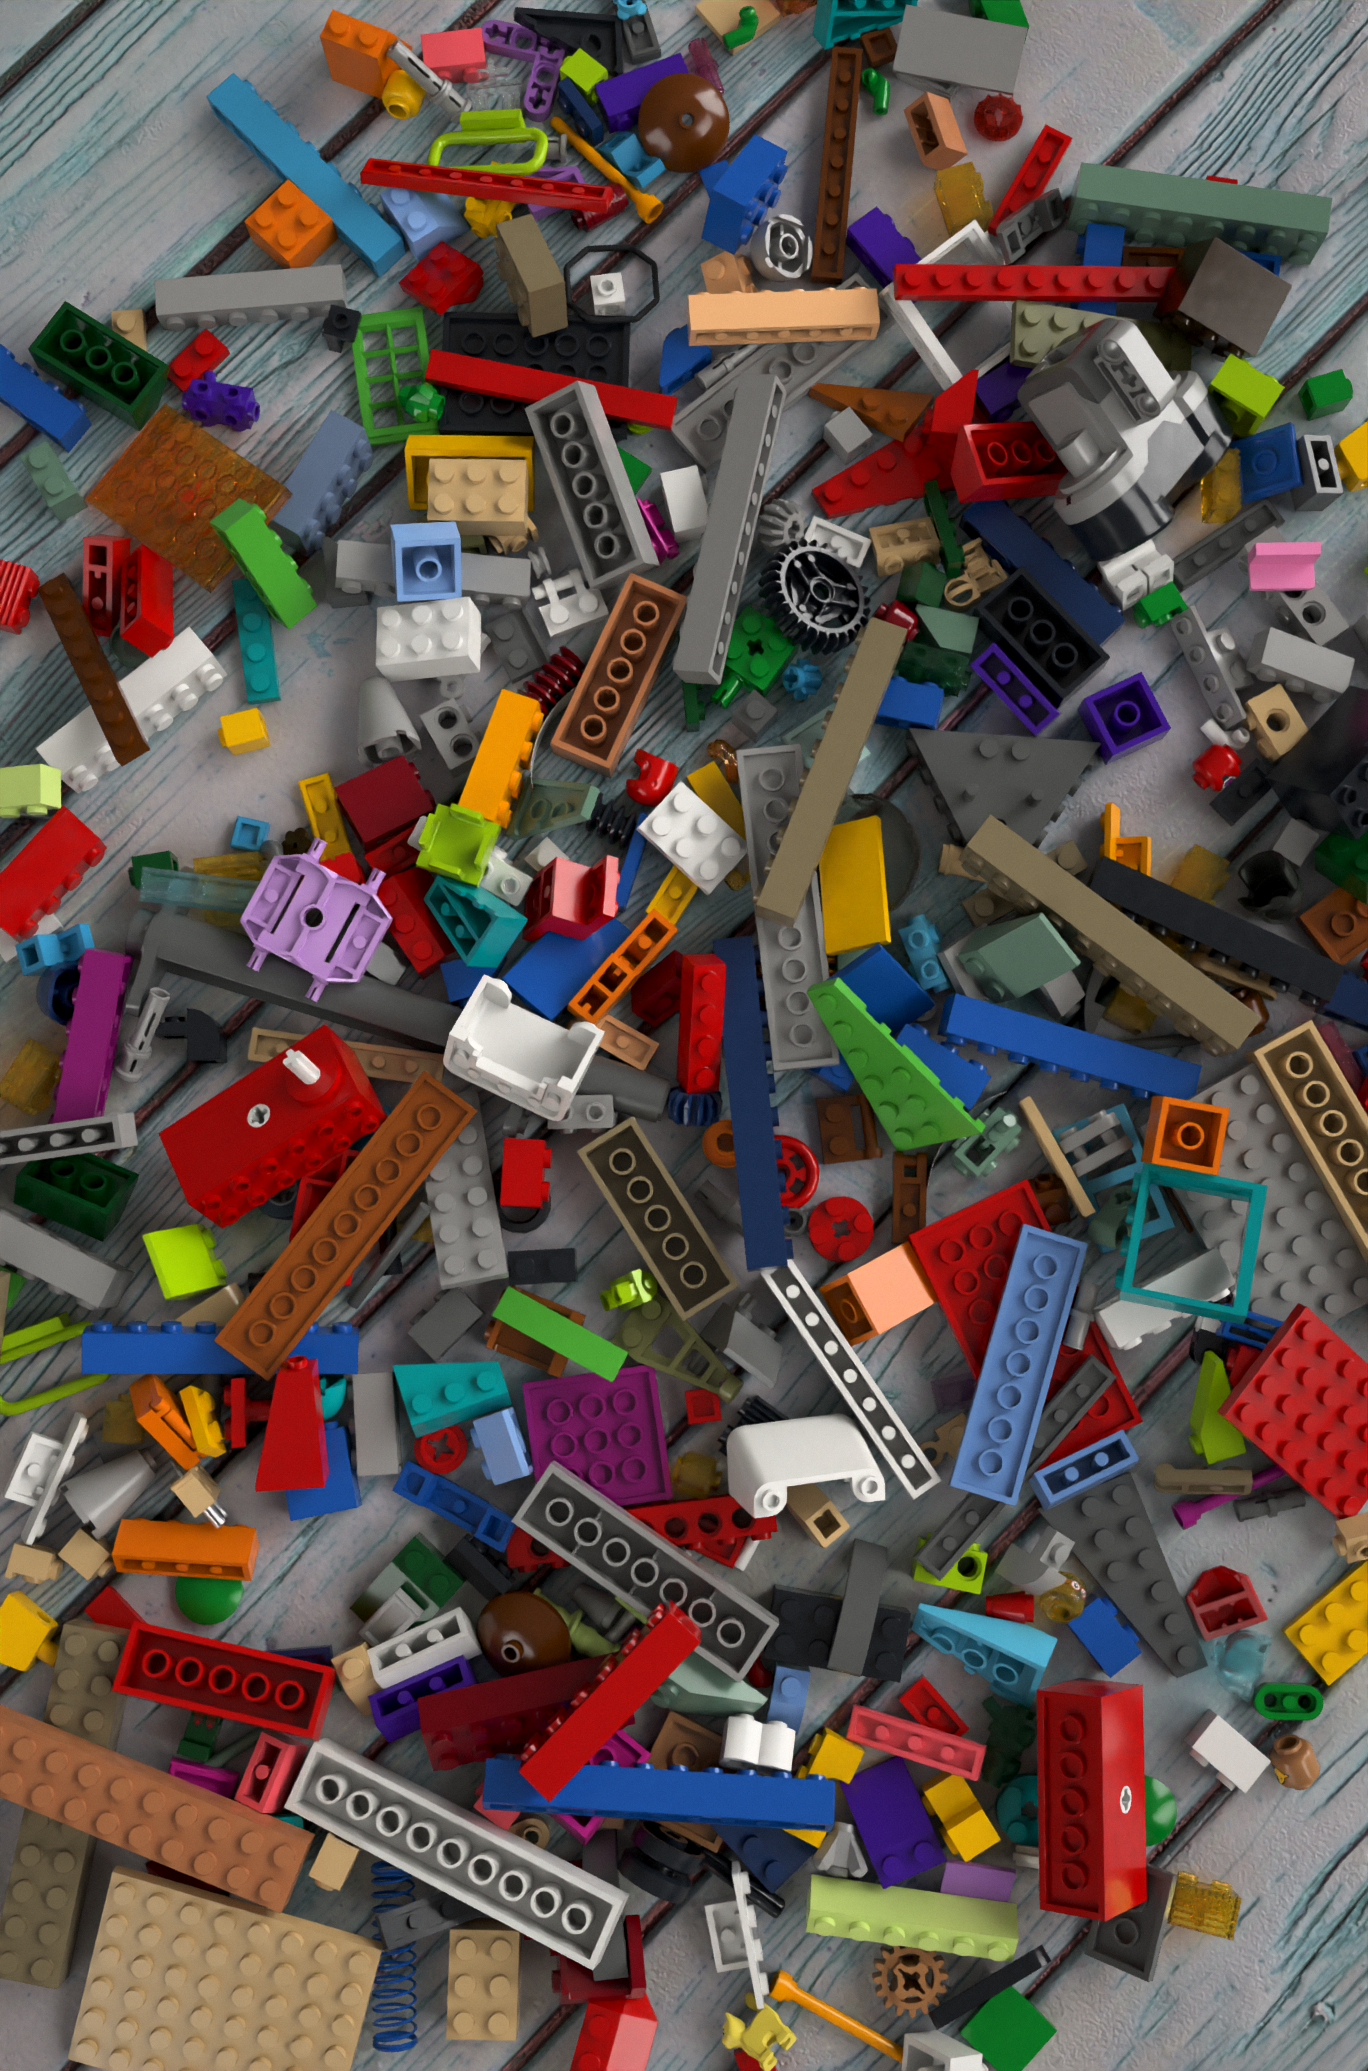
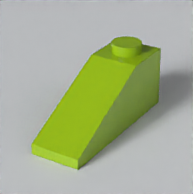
M1212 1350L1204 1353L1189 1421L1192 1435L1188 1436L1193 1453L1200 1455L1208 1465L1246 1453L1242 1434L1217 1413L1231 1391L1223 1361Z

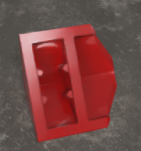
M1223 1565L1203 1571L1185 1598L1205 1641L1250 1627L1268 1619L1248 1575Z

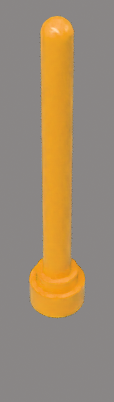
M554 116L551 118L550 125L560 135L567 134V142L613 184L619 183L626 196L636 204L635 208L638 210V216L649 224L660 215L663 203L656 196L649 195L648 193L643 194L560 117Z
M782 1969L777 1970L769 1985L770 1994L768 1996L779 2002L783 2000L789 2002L792 2000L902 2063V2046L797 1987V1982L793 1980L791 1974Z

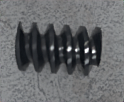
M600 792L590 819L584 821L586 822V831L592 832L597 828V837L601 839L609 833L608 843L614 845L620 840L619 850L622 851L633 836L637 824L635 822L637 812L634 811L628 817H625L626 806L622 805L618 810H613L615 800L611 799L605 805L602 804L603 793ZM584 822L576 823L575 825L580 826Z

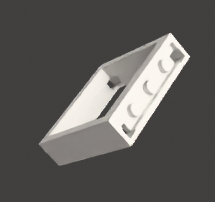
M973 220L917 263L934 264L964 242L979 265H1006L1003 255L997 252L991 244L988 232L984 233L976 220ZM893 282L886 286L878 295L944 391L947 390L963 376L912 301L895 300ZM1004 301L1012 313V304L1015 301ZM1010 342L974 368L979 370L978 378L1010 355Z

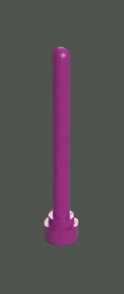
M1275 1464L1253 1474L1251 1491L1286 1475V1473ZM1211 1494L1196 1502L1193 1500L1188 1502L1186 1500L1179 1501L1171 1505V1509L1179 1526L1186 1530L1197 1524V1520L1201 1519V1514L1241 1495Z

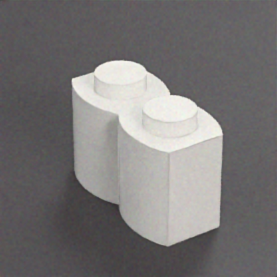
M737 1713L734 1716H729L724 1724L719 1765L734 1770L757 1771L758 1775L771 1777L773 1772L790 1773L796 1731L787 1728V1724L781 1721H768L767 1724H762L755 1721L754 1717L749 1714Z

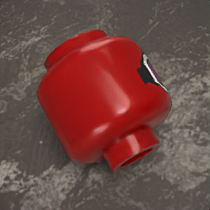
M1212 744L1192 762L1195 771L1192 778L1202 790L1209 788L1219 792L1239 776L1241 759L1227 744L1223 746Z

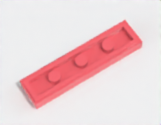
M858 1704L853 1705L845 1738L974 1781L979 1780L987 1745Z

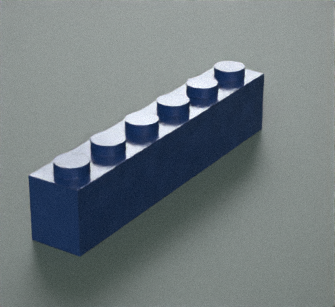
M1006 499L975 502L962 514L959 527L972 540L980 537L983 550L993 560H997L1009 575L1013 574L1020 566H1023L1101 648L1121 629L1126 619L1123 617L1120 608L1112 602L1108 603L1100 595V591L1094 583L1085 581L1077 573V569L1071 561L1063 560L1055 552L1049 540L1044 537L1040 538L1032 530V526L1026 518L1017 516L1009 508Z

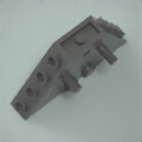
M909 728L906 740H904L907 752L911 758L916 756L921 766L918 771L923 783L926 786L930 785L935 794L933 802L937 811L940 814L944 813L949 822L947 830L951 839L954 842H959L961 847H966L991 814L1038 849L1048 832L1043 830L1049 820L1054 823L1057 821L1066 807L1061 804L1062 800L1067 794L1071 797L1074 796L1083 780L1078 778L1084 768L1091 771L1101 756L1096 752L1101 742Z

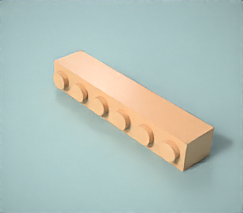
M855 287L848 290L824 288L819 291L793 289L789 292L761 290L757 293L730 291L726 294L699 292L695 295H688L686 310L689 346L874 340L880 325L877 289H867L865 287Z

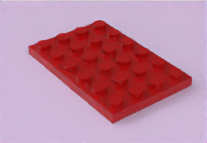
M1298 1303L1218 1409L1217 1413L1337 1520L1357 1515L1368 1500V1364L1307 1306Z

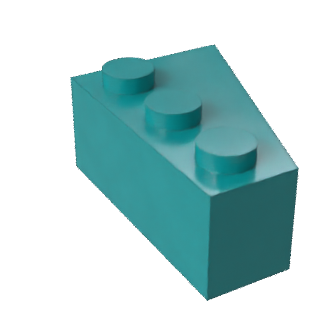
M817 0L812 35L826 50L834 47L833 43L847 38L854 40L861 37V33L877 28L881 30L901 23L906 4L917 6L918 0Z
M442 875L436 877L423 898L466 966L497 968L528 921L526 917L480 885L479 888Z
M499 1362L392 1365L416 1438L512 1405Z

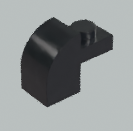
M187 1008V1021H185V1017L171 1016L165 1017V1022H159L154 1036L162 1040L187 1039V1061L193 1064L227 1063L226 1034L222 1026L206 1013Z

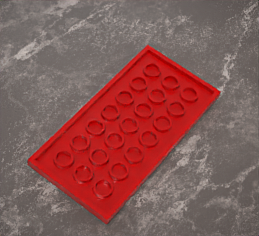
M1023 1179L907 1235L976 1383L1021 1225L1026 1224L1052 1232L1027 1179ZM1078 1284L1076 1286L1071 1308H1073L1075 1299L1078 1293ZM1071 1315L1068 1316L1067 1323H1066L1065 1330H1064V1334H1063V1337H1062V1341H1064L1065 1334H1066V1330H1067L1068 1323H1069V1320H1070V1316H1071ZM1095 1320L1094 1322L1090 1321L1083 1350L1063 1345L1061 1341L1044 1405L1089 1354L1096 1357L1117 1378L1035 1472L1122 1429L1125 1431L1143 1422Z

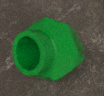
M427 382L413 386H403L398 392V400L404 407V411L415 421L424 423L429 419L435 421L440 419L445 405V396L437 394V390Z

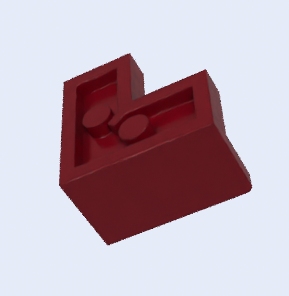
M673 950L641 976L631 988L632 1013L654 1027H657L677 1010L680 1011L683 954Z

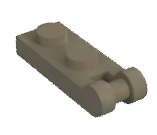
M1169 1463L1157 1465L1153 1481L1156 1491L1164 1494L1250 1495L1253 1484L1252 1470H1243L1239 1466H1227L1222 1470H1208V1467L1201 1465L1191 1466L1188 1469H1174Z

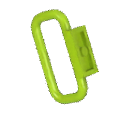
M521 109L461 112L459 122L462 131L448 132L437 137L430 147L426 165L439 166L442 151L450 145L467 144V146L535 141L536 146L533 157L525 163L449 167L528 176L537 172L542 167L548 150V137L537 128H526Z
M65 1311L4 1334L0 1365L80 1336L85 1327L91 1326L92 1322L82 1321L71 1324L68 1313ZM89 1374L14 1403L6 1402L0 1394V1414L6 1416L20 1415L102 1384L112 1374Z

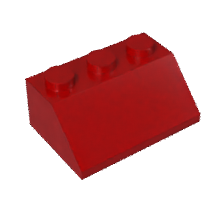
M415 867L392 875L380 883L376 895L393 918L388 929L424 980L441 968L440 964L451 962L460 955L423 900L434 882L433 877L428 870Z

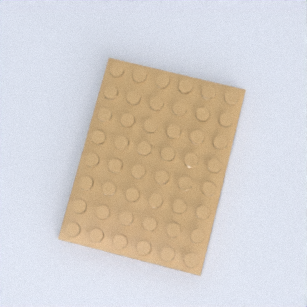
M117 1865L112 1872L67 2059L106 2071H351L383 1944L381 1941L285 1913H278L268 1908Z

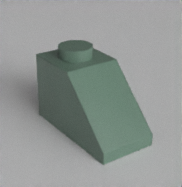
M917 604L915 613L918 616L917 625L920 626L919 631L936 657L943 658L944 662L952 665L967 664L972 653L979 618Z

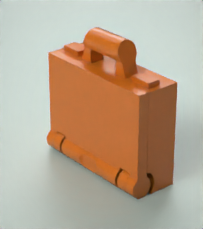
M145 1374L129 1386L137 1421L186 1471L201 1461L198 1455L201 1458L208 1456L197 1451L183 1402L156 1374Z

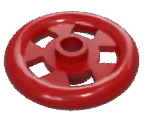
M774 1135V1140L781 1139L783 1159L777 1160V1168H782L786 1172L787 1192L781 1193V1206L788 1205V1209H799L812 1198L819 1182L817 1159L811 1149L801 1140L788 1135ZM795 1154L800 1156L805 1165L799 1170H796L794 1164L789 1160ZM796 1178L804 1183L803 1188L798 1194H794L789 1190V1187L793 1185Z

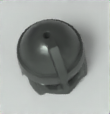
M1271 850L1263 851L1250 857L1239 868L1238 876L1250 892L1248 897L1238 898V903L1266 923L1281 925L1290 922L1291 917L1300 909L1303 903L1304 883L1282 854Z

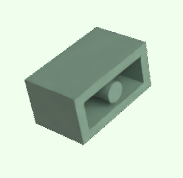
M48 441L19 456L47 505L60 522L88 507Z

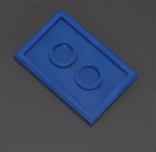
M879 942L827 979L839 977L867 1005L866 1011L878 1024L883 1022L891 1030L889 1034L891 1037L902 1030L906 1023H912L936 1006L928 993Z

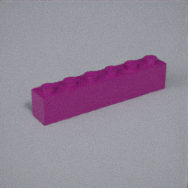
M101 948L85 949V953L80 956L78 962V972L81 973L79 986L77 985L74 988L72 994V1004L75 1007L73 1017L68 1020L66 1026V1036L69 1037L67 1049L62 1052L59 1063L60 1069L63 1070L61 1080L56 1084L53 1099L57 1102L55 1112L50 1116L48 1124L104 1116L134 956Z

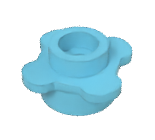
M613 0V3L617 4V16L621 20H627L634 15L642 16L646 13V5L642 3V0Z

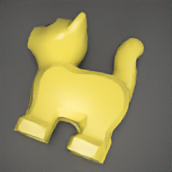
M749 1992L745 1995V2003L757 2014L750 2025L746 2027L741 2019L726 2012V2021L722 2026L723 2037L721 2042L729 2050L732 2048H742L749 2056L759 2062L760 2067L764 2071H770L777 2063V2059L773 2056L774 2052L770 2050L771 2046L774 2043H778L784 2050L788 2051L797 2038L789 2027L782 2023L780 2016L765 2002L763 2009H757L755 1995Z

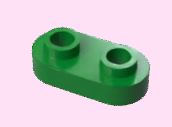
M1264 1682L1259 1684L1252 1694L1253 1707L1267 1719L1307 1721L1317 1718L1323 1710L1322 1695L1316 1688L1306 1683ZM1267 1694H1272L1274 1697L1270 1705L1264 1704V1697ZM1301 1695L1307 1696V1703L1304 1706L1298 1705V1698Z

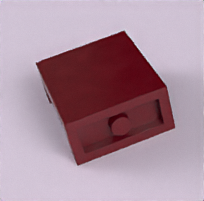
M400 755L334 788V798L364 852L376 846V841L418 821L421 816L428 817L429 813L434 814L433 807L436 806L431 792L428 789H422L418 782L421 779L418 769L413 762L408 763L404 755Z
M626 1915L623 1922L624 1938L627 1940L629 1977L594 1981L593 1970L549 1948L550 1956H556L557 1970H552L551 1981L552 1992L559 1993V2005L643 1998L646 1990L640 1915Z

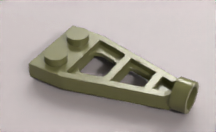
M658 1293L652 1297L651 1301L635 1307L610 1341L629 1352L628 1355L637 1362L713 1392L728 1404L734 1400L744 1385V1381L731 1374L687 1319L682 1321L673 1305ZM667 1325L674 1327L683 1339V1347L672 1358L655 1353L652 1349V1343ZM692 1349L698 1350L709 1361V1367L702 1376H697L682 1367L683 1361ZM726 1379V1381L720 1388L719 1384L721 1380Z

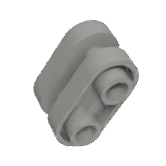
M1104 1109L1087 1119L1090 1125L1081 1130L1074 1126L1059 1135L1061 1141L1057 1144L1062 1153L1066 1155L1072 1152L1077 1160V1163L1071 1166L1077 1179L1134 1147L1128 1135L1118 1139L1114 1133L1113 1128L1121 1124L1114 1112L1107 1114ZM1101 1136L1106 1147L1089 1156L1084 1145Z

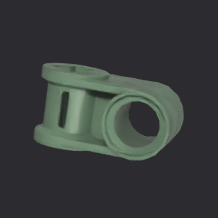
M1122 1186L1114 1190L1099 1213L1092 1219L1088 1229L1092 1242L1121 1250L1123 1235L1130 1237L1132 1224L1126 1223L1129 1203L1136 1205L1138 1194L1131 1192L1132 1186ZM1147 1208L1145 1210L1143 1225L1147 1222L1149 1218V1212Z

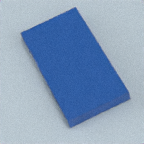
M615 917L584 941L548 931L501 980L508 985L510 992L536 1014L553 1022L567 1008L568 1003L611 953L618 949L632 931Z

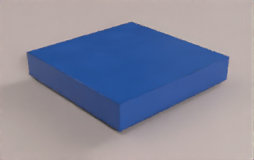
M1291 422L1231 442L1230 450L1238 498L1242 505L1304 485L1295 428Z

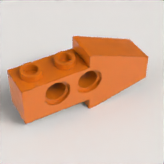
M653 908L568 1003L567 1010L580 1022L587 1021L596 1026L631 990L637 980L675 939L678 929Z

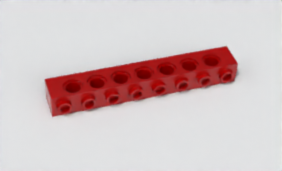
M729 1493L670 1501L664 1505L657 1506L647 1504L623 1508L641 1522L648 1524L651 1529L674 1545L684 1544L685 1550L705 1547V1541L718 1540V1545L738 1543V1537L751 1535L752 1541L772 1538L771 1532H778L776 1515L756 1519L752 1517L746 1526L736 1525L732 1520V1514L735 1510L743 1507ZM705 1513L714 1514L718 1519L717 1527L711 1531L702 1529L698 1521L701 1515ZM673 1517L681 1519L685 1525L684 1531L677 1536L669 1534L665 1526L667 1520ZM518 1526L506 1547L509 1568L517 1567L518 1573L538 1570V1564L551 1563V1568L571 1565V1563L551 1549L547 1553L537 1552L533 1546L534 1537Z

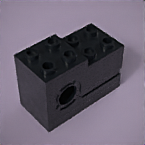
M1349 686L1267 775L1266 779L1291 818L1304 820L1314 828L1358 841L1368 830V689Z

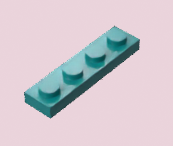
M247 578L232 580L247 701L250 705L281 701L270 613Z

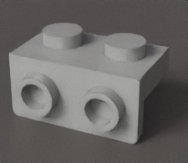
M611 1094L575 1095L562 1120L553 1121L547 1119L548 1129H558L559 1134L578 1133V1129L591 1128V1133H606L610 1128H614L619 1123V1112L614 1111L613 1096Z

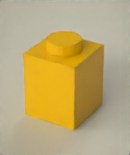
M257 707L220 717L222 728L218 729V736L222 747H227L234 756L271 746L264 716Z

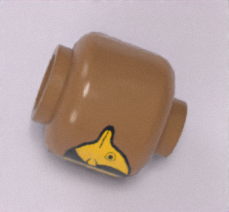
M1285 1735L1274 1742L1269 1753V1759L1278 1782L1284 1787L1295 1790L1308 1789L1320 1774V1766L1310 1742L1296 1735Z

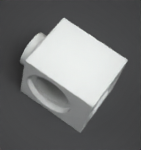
M621 272L590 276L594 314L626 316Z

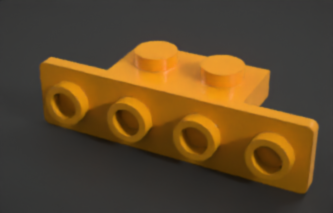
M1112 802L1105 803V812H1102L1100 817L1101 829L1104 832V844L1100 845L1099 851L1100 858L1106 856L1150 876L1151 838L1149 836L1120 837V809Z

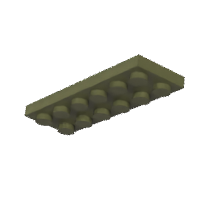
M1016 300L1012 304L1010 365L1034 369L1044 356L1056 348L1064 338L1105 318H1113L1117 321L1128 320L1134 323L1167 372L1173 370L1191 371L1192 345L1185 340L1186 336L1179 331H1169L1157 322Z

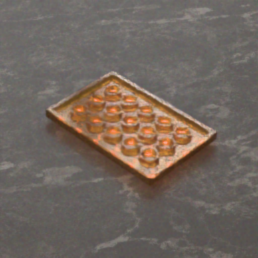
M164 403L85 500L211 594L236 562L210 524V521L240 498L251 505L253 503L257 504L265 513L267 519L264 522L268 525L293 494L287 487Z

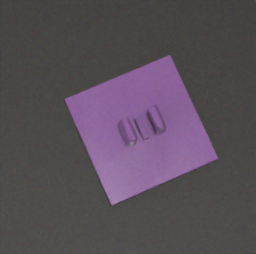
M947 1859L938 1893L1008 1903L1016 1869Z

